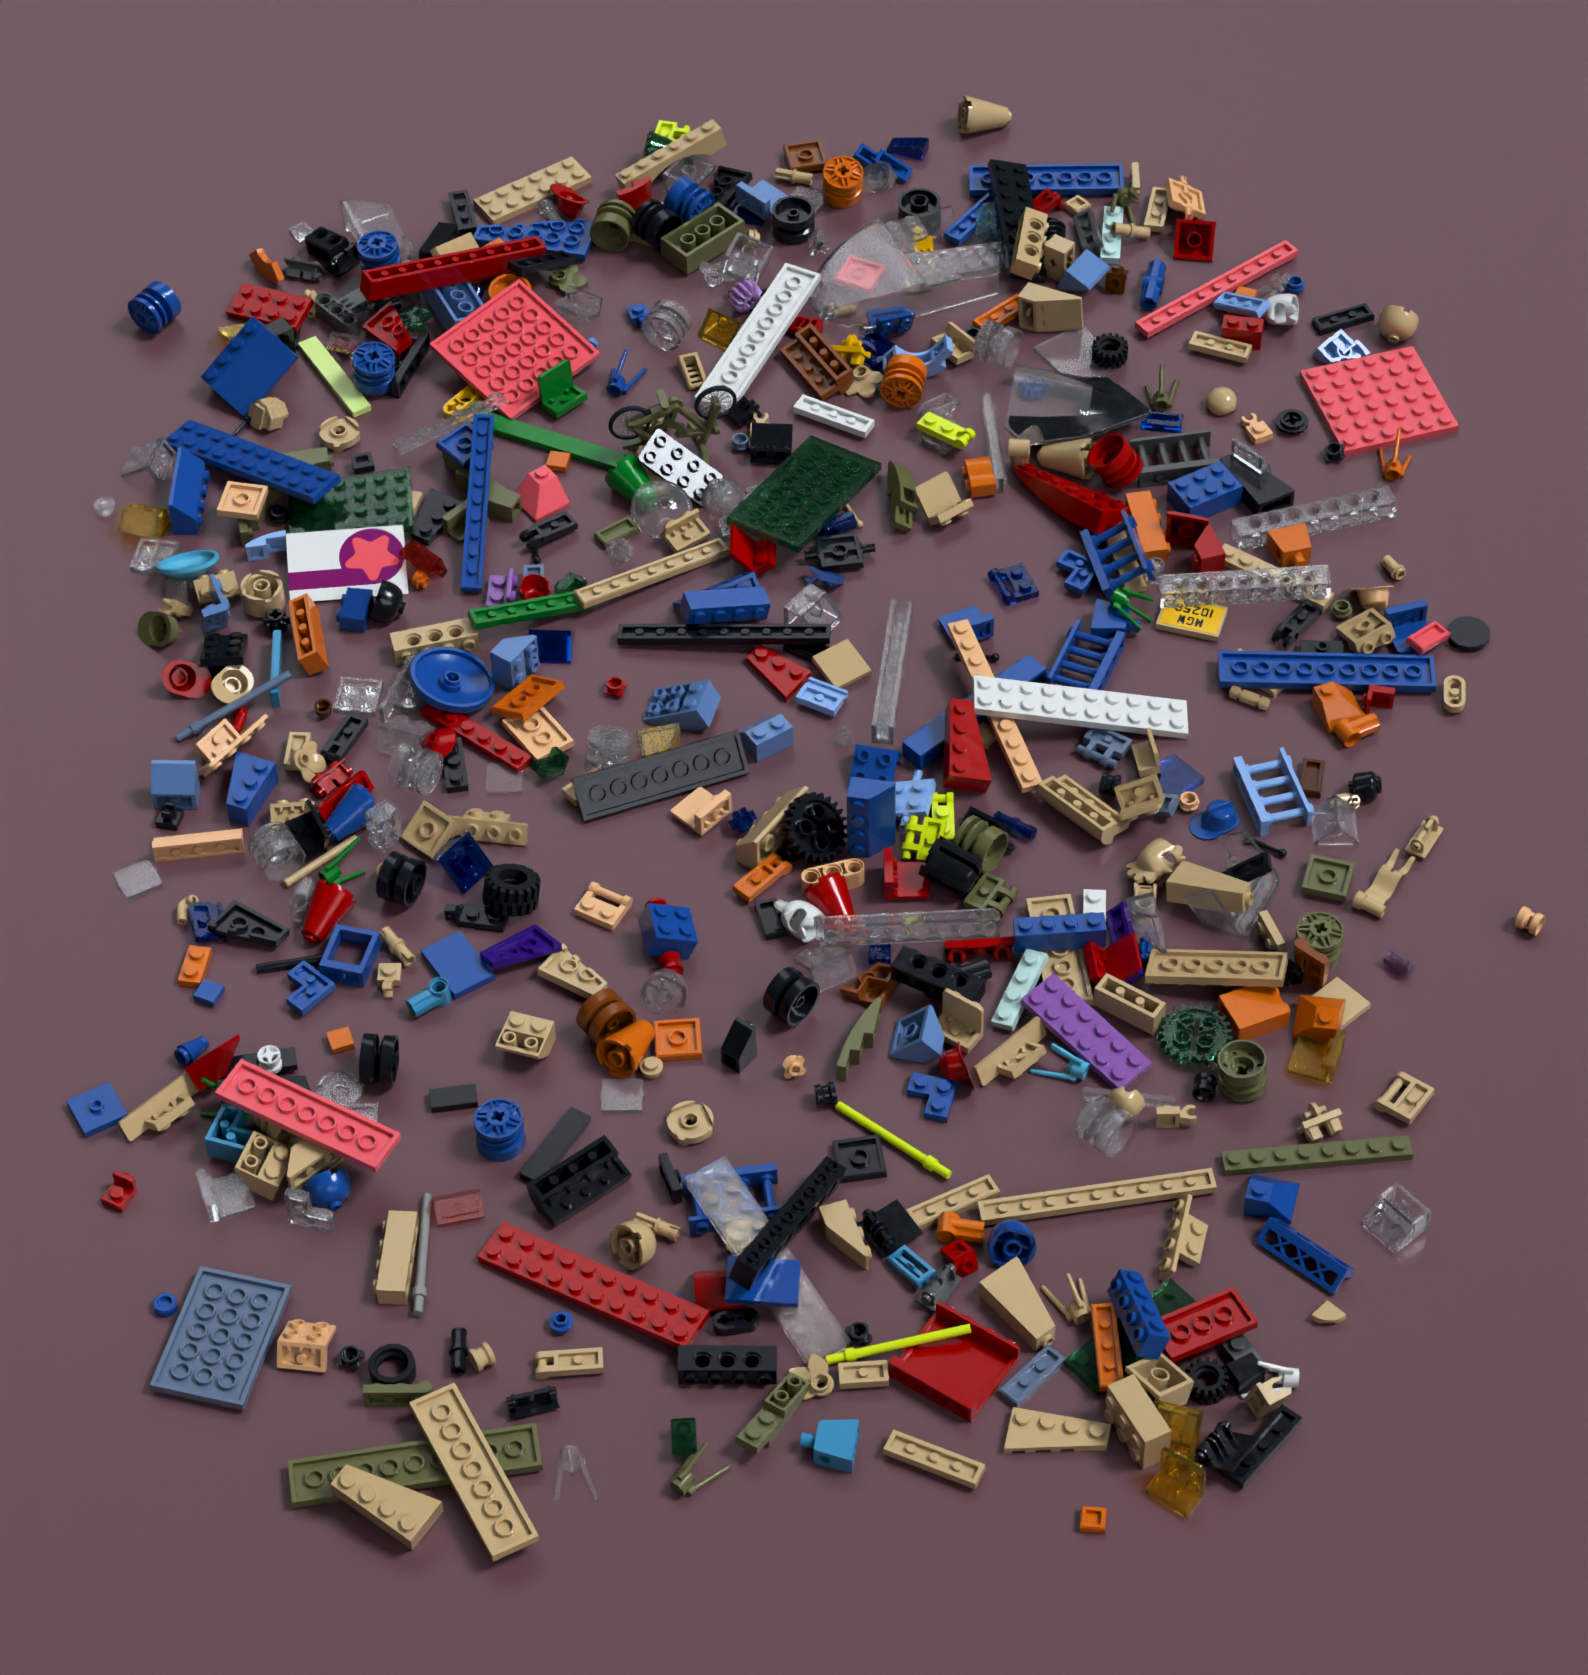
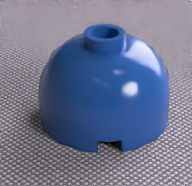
M337 1168L338 1173L331 1174L330 1170H327L309 1178L306 1181L307 1185L303 1184L302 1187L310 1203L317 1208L329 1209V1211H335L343 1207L342 1203L348 1199L352 1190L351 1179L346 1168Z
M1006 1220L995 1225L989 1233L988 1252L997 1266L1002 1267L1016 1256L1022 1264L1025 1262L1026 1265L1035 1256L1037 1248L1035 1238L1031 1229L1026 1224L1018 1220Z

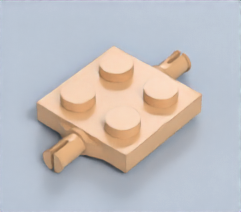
M1184 175L1179 176L1178 181L1168 178L1165 182L1168 205L1173 210L1184 212L1185 219L1192 220L1196 217L1202 220L1206 215L1202 191L1188 185Z

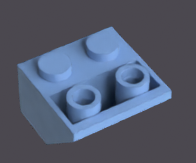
M527 635L505 638L490 651L492 675L496 683L509 690H513L533 672L537 671L540 664L537 636Z
M151 760V797L154 809H161L162 805L165 806L166 802L175 804V808L198 809L201 787L196 761Z

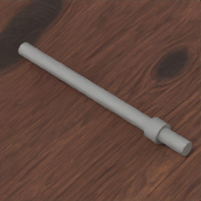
M430 1193L422 1195L415 1287L412 1289V1299L414 1300L413 1315L418 1317L423 1315V1304L427 1297L425 1278L432 1201Z

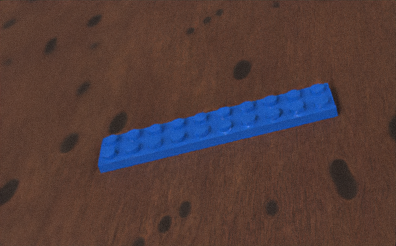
M190 419L162 441L164 448L177 453L178 447H183L208 465L315 504L341 482L339 474Z
M1218 650L1217 656L1219 687L1225 688L1238 686L1241 688L1313 690L1315 686L1332 681L1349 690L1368 691L1369 684L1395 688V691L1436 692L1437 687L1434 655Z

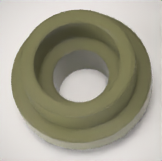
M1339 599L1331 606V614L1338 619H1346L1351 616L1352 607L1347 600Z

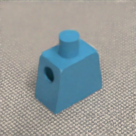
M820 1420L816 1434L802 1432L800 1447L813 1449L815 1464L852 1474L859 1438V1420Z

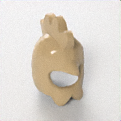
M1162 838L1154 839L1142 849L1136 861L1126 865L1128 877L1134 879L1135 883L1138 884L1145 881L1151 884L1154 881L1161 880L1167 874L1172 873V870L1177 865L1186 860V857L1182 855V846H1173ZM1170 853L1175 863L1169 862L1162 855Z

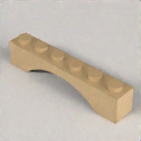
M712 119L628 168L623 169L615 174L620 190L632 187L631 181L649 176L652 183L666 167L684 157L696 154L712 155L726 147L727 143L722 128Z

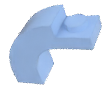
M945 335L932 348L920 353L907 352L894 345L882 356L883 370L885 371L889 358L904 353L914 355L925 363L927 367L926 378L934 376L946 368L945 359L949 358L953 353L952 338Z

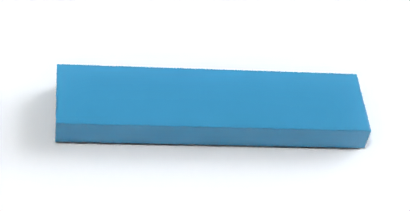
M274 630L272 633L270 680L282 674L283 639L281 630ZM281 684L269 692L273 707H280Z

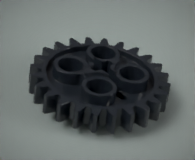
M805 793L794 798V802L788 804L790 809L784 811L788 817L782 819L787 824V827L782 828V831L788 832L784 840L791 841L788 848L794 847L793 854L801 853L800 860L807 859L808 864L815 862L818 865L830 862L837 858V854L843 852L841 847L847 845L843 840L847 838V833H844L847 825H843V821L847 817H841L840 814L843 812V809H836L838 802L830 803L831 797L824 798L823 793Z

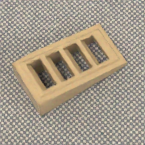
M693 352L679 355L677 365L689 391L701 388L707 378L698 353ZM699 375V377L690 378V376ZM701 380V382L692 384L694 381Z

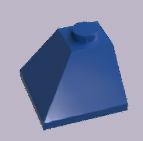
M1252 1174L1245 1196L1243 1215L1263 1219L1275 1217L1287 1224H1291L1300 1183Z

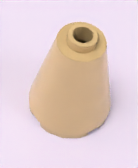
M962 96L961 98L964 100L958 104L957 123H961V128H958L961 134L1005 127L1011 122V111L1007 107L971 96Z
M1091 438L1045 445L1042 446L1041 450H1038L1037 460L1043 467L1088 480L1094 473L1088 462V454L1095 443L1090 442Z

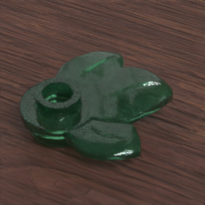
M411 304L399 314L406 330H411L412 332L426 331L427 327L424 322L434 315L431 310L420 308L419 304Z

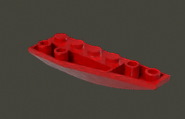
M1023 463V466H1014L1013 471L1022 482L1048 507L1065 519L1084 529H1088V531L1096 535L1118 525L1123 519L1121 511L1125 509L1128 514L1130 510L1129 507L1123 505L1121 500L1112 499L1105 492L1094 491L1037 469L1032 464Z

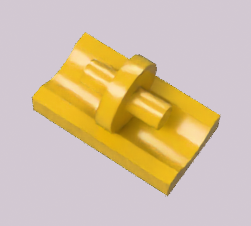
M850 334L846 340H842L843 346L831 345L845 362H847V357L851 358L850 365L853 367L863 365L865 358L870 359L871 352H866L861 347L862 341L858 340L854 334Z

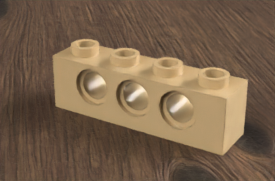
M1026 207L1019 219L1010 273L1032 280L1035 273H1039L1042 262H1039V260L1042 259L1044 254L1042 247L1047 238L1044 234H1046L1049 223H1047L1048 214Z
M469 618L389 633L396 666L412 663L419 653L434 647H452L466 652L480 649L478 632L474 629Z

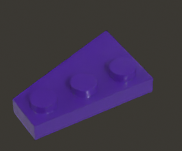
M534 924L481 951L480 959L494 970L562 951V945Z

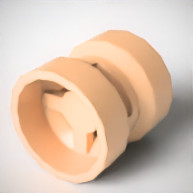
M1523 906L1517 915L1514 926L1519 929L1525 928L1530 934L1536 936L1544 924L1545 915L1533 913L1530 908Z

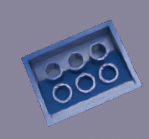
M252 316L200 377L240 414L246 417L248 416L250 404L264 399L299 357L265 324Z

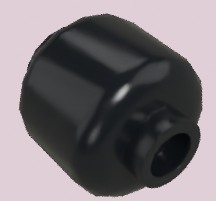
M1373 771L1355 773L1352 781L1348 782L1349 793L1359 796L1361 801L1375 800L1378 794L1382 793L1380 776H1376Z

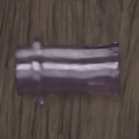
M1393 951L1387 953L1386 956L1390 959L1384 958V964L1398 971L1401 977H1408L1413 972L1414 965H1412L1410 960H1404Z

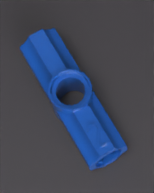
M1154 259L1149 262L1147 274L1143 277L1140 306L1146 311L1156 308L1159 295H1162L1166 264L1161 259Z

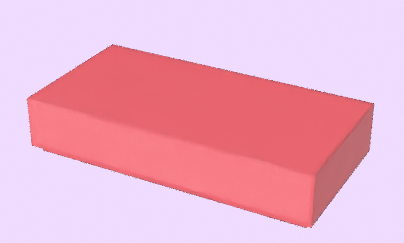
M1433 621L1408 636L1405 643L1422 655L1449 639L1451 633L1438 622Z

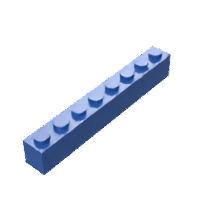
M1028 654L1023 659L1017 660L1007 670H1003L995 678L1045 684L1047 668ZM971 692L964 700H972L973 702V693ZM945 712L939 714L936 719L923 725L920 730L913 735L907 736L902 741V756L919 770H922L944 754ZM976 714L978 725L981 722L989 723L986 715Z

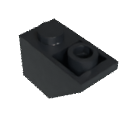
M737 1016L721 1047V1062L740 1074L757 1056L756 1027L749 1021H744Z

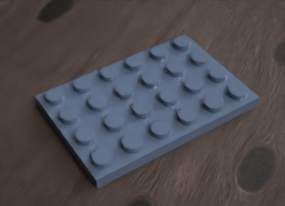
M200 1266L149 1385L150 1390L244 1411L292 1293V1286Z

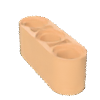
M851 858L805 869L801 874V890L803 895L805 889L811 883L813 886L819 883L818 878L836 872L840 873L841 876L844 875L848 889L862 886L864 883L863 861Z

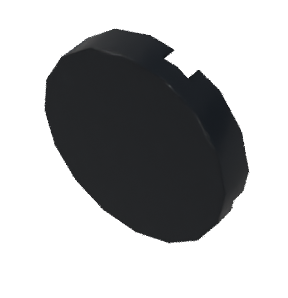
M1462 616L1454 619L1447 629L1451 633L1448 639L1449 643L1455 648H1462L1461 651L1464 652L1482 650L1490 639V629L1487 624L1479 618Z

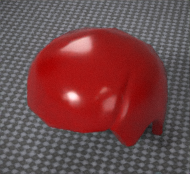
M539 574L526 575L520 582L519 595L522 600L549 596L551 594L548 579Z

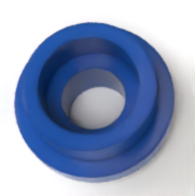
M1293 275L1285 282V288L1287 291L1296 294L1304 290L1305 283L1302 277Z
M557 1311L550 1316L549 1326L557 1334H566L573 1326V1317L567 1311Z

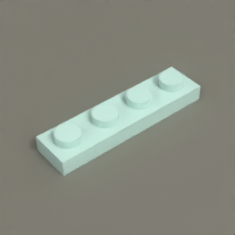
M1104 206L1102 229L1104 247L1101 248L1100 259L1106 264H1120L1122 235L1111 234L1110 227L1113 222L1123 224L1124 207L1116 206L1114 212L1111 213V206Z
M1026 948L991 1019L993 1027L1014 1031L1025 1008L1020 1004L1021 998L1035 988L1049 959L1047 953Z

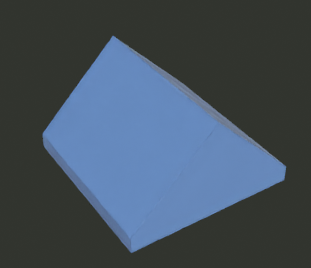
M1086 249L1065 271L1057 289L1090 291L1110 269L1109 265Z

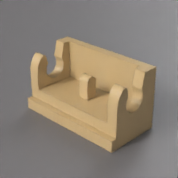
M1279 1377L1271 1378L1262 1384L1261 1382L1257 1383L1244 1398L1257 1420L1278 1409L1292 1394L1289 1387L1283 1388L1279 1392L1273 1390L1272 1385L1279 1382Z

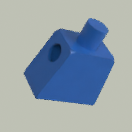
M1101 599L1096 600L1091 624L1092 635L1110 639L1114 638L1117 630L1125 632V638L1127 631L1139 633L1140 630L1130 623L1118 610L1112 607L1113 604ZM1125 606L1123 609L1129 614L1130 608ZM1135 620L1139 625H1141V620Z

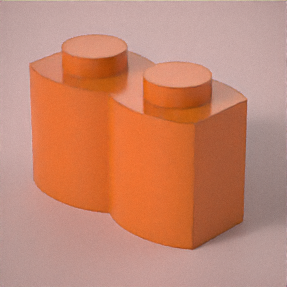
M989 456L964 459L965 466H961L962 477L967 479L965 480V490L970 492L971 498L996 495V482Z

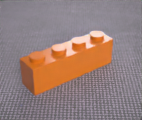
M1150 490L1126 493L1125 506L1130 508L1128 516L1133 515L1138 526L1135 529L1147 559H1150L1153 565L1167 564V556L1171 554L1169 542L1165 541V528H1161V514L1156 512V499L1152 498Z
M306 593L288 601L298 661L309 675H313L328 668L329 665L319 609Z

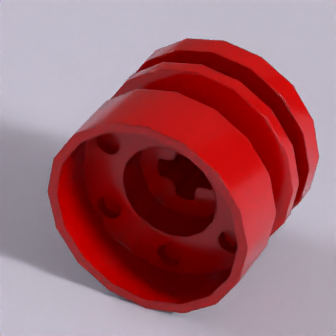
M1118 433L1102 437L1094 444L1088 454V462L1091 467L1113 489L1123 488L1132 483L1143 468L1141 457L1131 448L1126 439Z

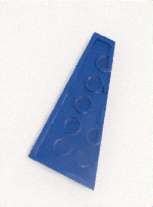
M583 218L576 219V222H565L563 220L532 222V225L514 223V226L504 227L502 224L479 225L473 237L478 245L485 246L497 238L502 239L504 242L538 236L547 247L546 253L563 250L575 256V260L585 261L593 243L589 234L593 221H583Z

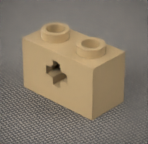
M1055 234L1043 246L1044 260L1042 264H1044L1047 277L1060 282L1065 271L1074 263L1075 242Z

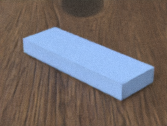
M1226 291L1212 303L1214 309L1260 318L1271 306L1269 300Z

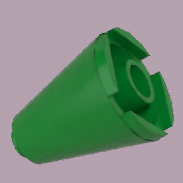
M632 454L616 462L618 466L614 470L610 468L605 476L607 485L643 511L654 510L658 505L659 497L643 465Z

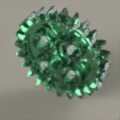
M1191 1002L1190 1007L1187 1008L1183 1003L1181 1010L1173 1007V1013L1167 1011L1166 1018H1161V1024L1158 1027L1160 1048H1164V1055L1171 1054V1061L1178 1058L1179 1065L1187 1062L1188 1068L1192 1066V1063H1196L1197 1068H1200L1201 1063L1209 1067L1210 1061L1218 1064V1053L1223 1046L1233 1041L1231 1022H1227L1226 1015L1220 1016L1221 1010L1213 1012L1212 1005L1205 1009L1203 1003L1199 1007H1195V1004ZM1200 1020L1196 1046L1194 1050H1191L1196 1021Z

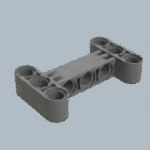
M360 287L338 300L328 293H321L315 297L318 318L346 339H354L359 335L358 319L374 310L375 303L378 302V300L368 302L360 291ZM420 291L399 296L406 301L413 302L420 298Z

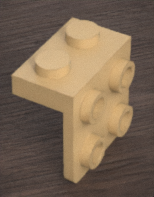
M942 472L914 488V493L930 526L936 524L944 526L952 522V517H961L968 513L967 509L974 506L971 498L961 500L948 472Z
M1157 774L1114 787L1121 808L1118 815L1120 821L1130 822L1136 820L1138 815L1144 813L1147 815L1158 813L1165 800Z
M946 988L943 991L942 1014L937 1018L945 1036L944 1042L953 1047H958V1041H960L962 1051L969 1054L983 1037L984 1009L979 1003L963 997L957 991Z

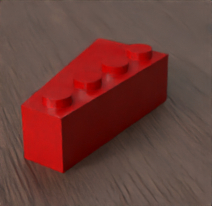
M951 698L945 709L943 787L986 793L992 778L972 700Z

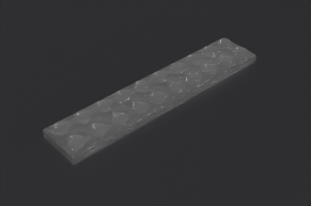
M723 1156L684 1177V1183L733 1256H739L766 1226L769 1219L726 1156ZM788 1247L777 1258L796 1260ZM800 1268L798 1308L768 1306V1308L808 1366L811 1354L819 1355L826 1360V1355L838 1353L849 1347L851 1340L803 1269Z

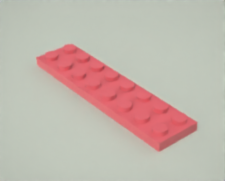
M240 1059L215 1091L217 1099L375 1173L402 1139L400 1132L243 1059Z

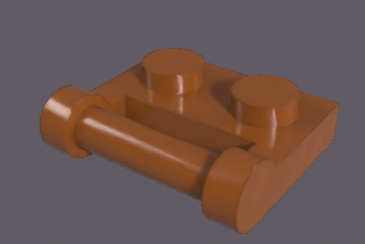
M1297 938L1294 941V949L1296 951L1294 962L1302 968L1304 973L1300 979L1316 991H1319L1327 985L1330 959L1325 954L1308 946L1306 939Z

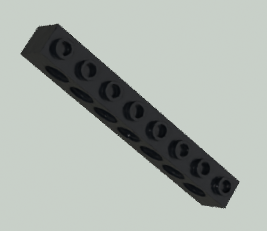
M826 1156L737 1257L728 1278L749 1291L816 1214L819 1207L835 1192L847 1168Z

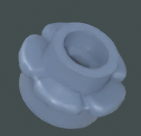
M736 433L733 435L730 445L737 451H744L750 447L751 442L745 433Z

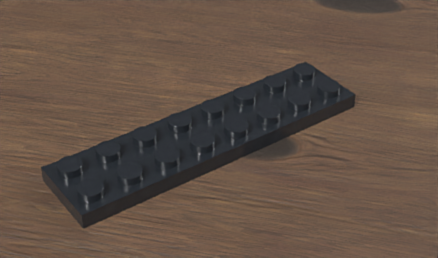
M990 159L988 169L1008 278L1045 283L1047 273L1044 264L1041 265L1039 273L1034 274L1032 280L1009 272L1019 219L1026 207L1034 209L1026 164ZM1042 256V259L1039 260V262H1042V263H1043V260H1044V257H1043V256Z
M735 730L573 777L571 781L582 821H586L750 773L739 730Z

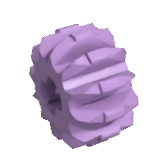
M743 279L741 283L737 282V285L732 287V292L728 294L730 296L728 299L730 305L740 313H747L750 309L753 310L754 306L762 298L760 287L751 279Z

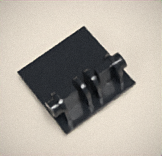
M752 423L750 463L791 464L793 424Z
M898 1199L877 1212L866 1209L862 1213L863 1220L857 1223L858 1226L862 1227L863 1233L882 1258L923 1234Z
M1228 1421L1219 1422L1213 1430L1214 1432H1210L1209 1437H1206L1204 1442L1196 1449L1195 1457L1197 1460L1194 1462V1465L1233 1472L1260 1440V1437L1232 1432L1230 1429L1232 1426Z

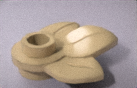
M860 365L853 370L854 380L846 394L851 396L859 393L863 398H870L876 391L875 385L882 383L883 375L878 371H871L865 365Z
M314 741L304 742L301 748L295 750L290 756L291 766L300 771L303 780L307 783L312 784L311 780L315 773L323 772L326 768V761L322 755L317 754V743Z
M811 1354L808 1367H795L789 1370V1372L811 1382V1386L803 1400H808L815 1395L820 1397L826 1396L834 1388L833 1378L828 1374L829 1366L819 1355ZM820 1383H826L825 1387L818 1388Z

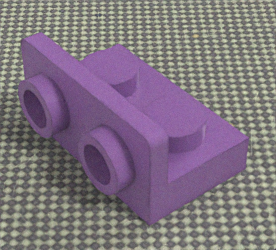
M510 568L509 576L490 575L486 607L517 601V592L514 590L519 586V577L515 576L514 568Z

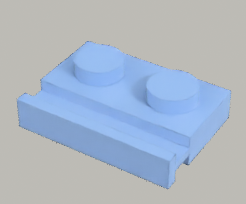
M809 677L808 682L804 684L796 695V703L834 717L844 704V700L848 698V691Z

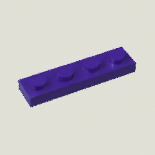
M1122 901L1106 912L1112 944L1128 933L1135 935L1127 903ZM1143 968L1124 980V982L1130 985L1144 975Z

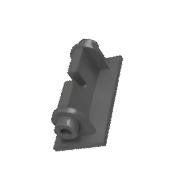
M296 257L291 259L284 258L287 267H283L282 273L286 277L299 279L301 273H303V280L317 282L321 281L322 274H325L322 265L317 261L311 260L307 262Z
M951 1263L944 1265L937 1273V1276L930 1281L917 1297L915 1302L936 1312V1302L944 1303L963 1280V1278L956 1275L955 1271L957 1268Z

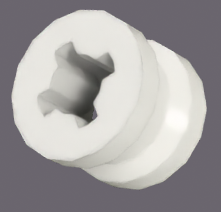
M267 1045L259 1049L257 1053L259 1067L273 1074L278 1073L282 1068L280 1050L273 1045Z

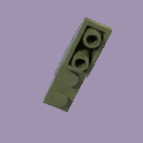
M890 460L888 462L887 496L891 497L890 526L908 533L912 530L913 512L918 508L917 497L914 493L916 485L907 467Z
M789 1372L764 1400L763 1408L737 1435L735 1444L755 1455L765 1445L769 1447L792 1418L809 1390L811 1382Z

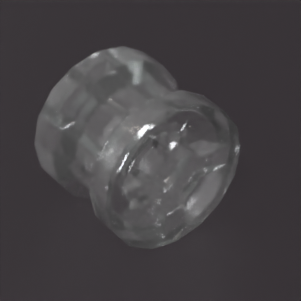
M1149 558L1155 567V570L1152 572L1156 580L1151 581L1146 573H1144V579L1150 584H1159L1165 577V562L1160 558Z

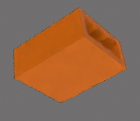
M1243 987L1220 995L1218 1000V1012L1236 1040H1250L1288 1026L1289 1016L1291 1015L1290 1007L1281 999L1277 987Z

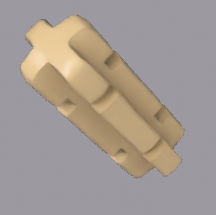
M1232 686L1229 690V697L1236 700L1239 698V701L1254 707L1257 705L1259 709L1264 711L1270 706V699L1267 697H1260L1259 694L1246 689L1242 691L1241 687Z

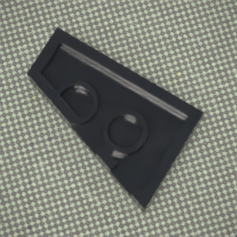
M430 488L412 529V539L430 546L443 532L442 516L462 502Z

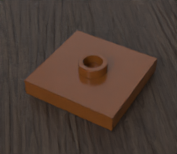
M821 140L783 145L789 170L797 169L800 172L823 170L828 162Z

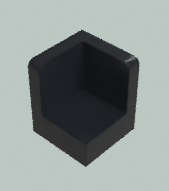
M1249 1353L1227 1364L1229 1383L1238 1396L1252 1390L1257 1383H1264L1265 1369L1257 1365L1258 1359L1253 1353Z

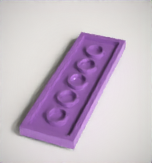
M1054 973L1021 998L1020 1004L1034 1017L1039 1016L1047 1029L1080 1059L1090 1063V1068L1113 1089L1122 1086L1125 1089L1151 1067L1152 1062Z

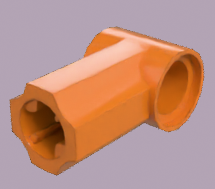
M1374 713L1366 714L1352 721L1347 718L1341 719L1333 727V732L1346 747H1352L1359 742L1361 737L1380 730L1378 717Z
M945 1211L939 1215L935 1236L938 1241L943 1243H952L960 1238L963 1241L982 1243L985 1222L962 1219L954 1212Z

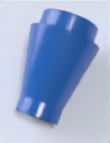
M200 1036L178 1045L174 1051V1056L182 1066L190 1065L209 1047V1043L204 1036Z

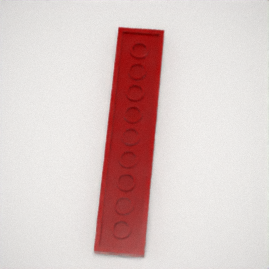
M503 1221L477 1256L478 1262L677 1349L678 1345H691L710 1317V1311Z

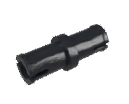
M456 1327L451 1331L452 1346L449 1348V1355L451 1357L450 1372L452 1375L462 1376L467 1370L466 1357L469 1350L466 1346L467 1330L462 1327Z

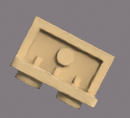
M953 322L947 323L946 332L931 338V346H934L945 335L952 338L953 353L948 359L956 365L975 356L977 341Z
M698 508L693 511H686L680 518L670 520L664 525L662 538L675 554L687 550L710 537L711 532L699 518L700 511Z
M225 569L216 572L217 575L214 576L221 581L223 598L231 599L240 596L234 570L229 571ZM208 575L196 577V580H193V588L195 589L199 606L214 603L209 592Z

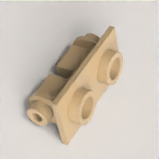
M1431 815L1427 817L1426 821L1423 820L1404 851L1422 859L1426 858L1444 828L1439 827L1437 816Z

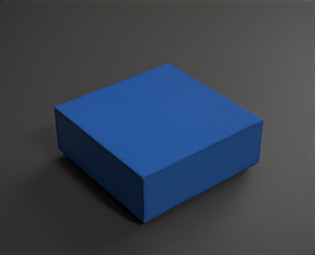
M204 979L193 994V998L195 1001L214 1007L225 992V987Z

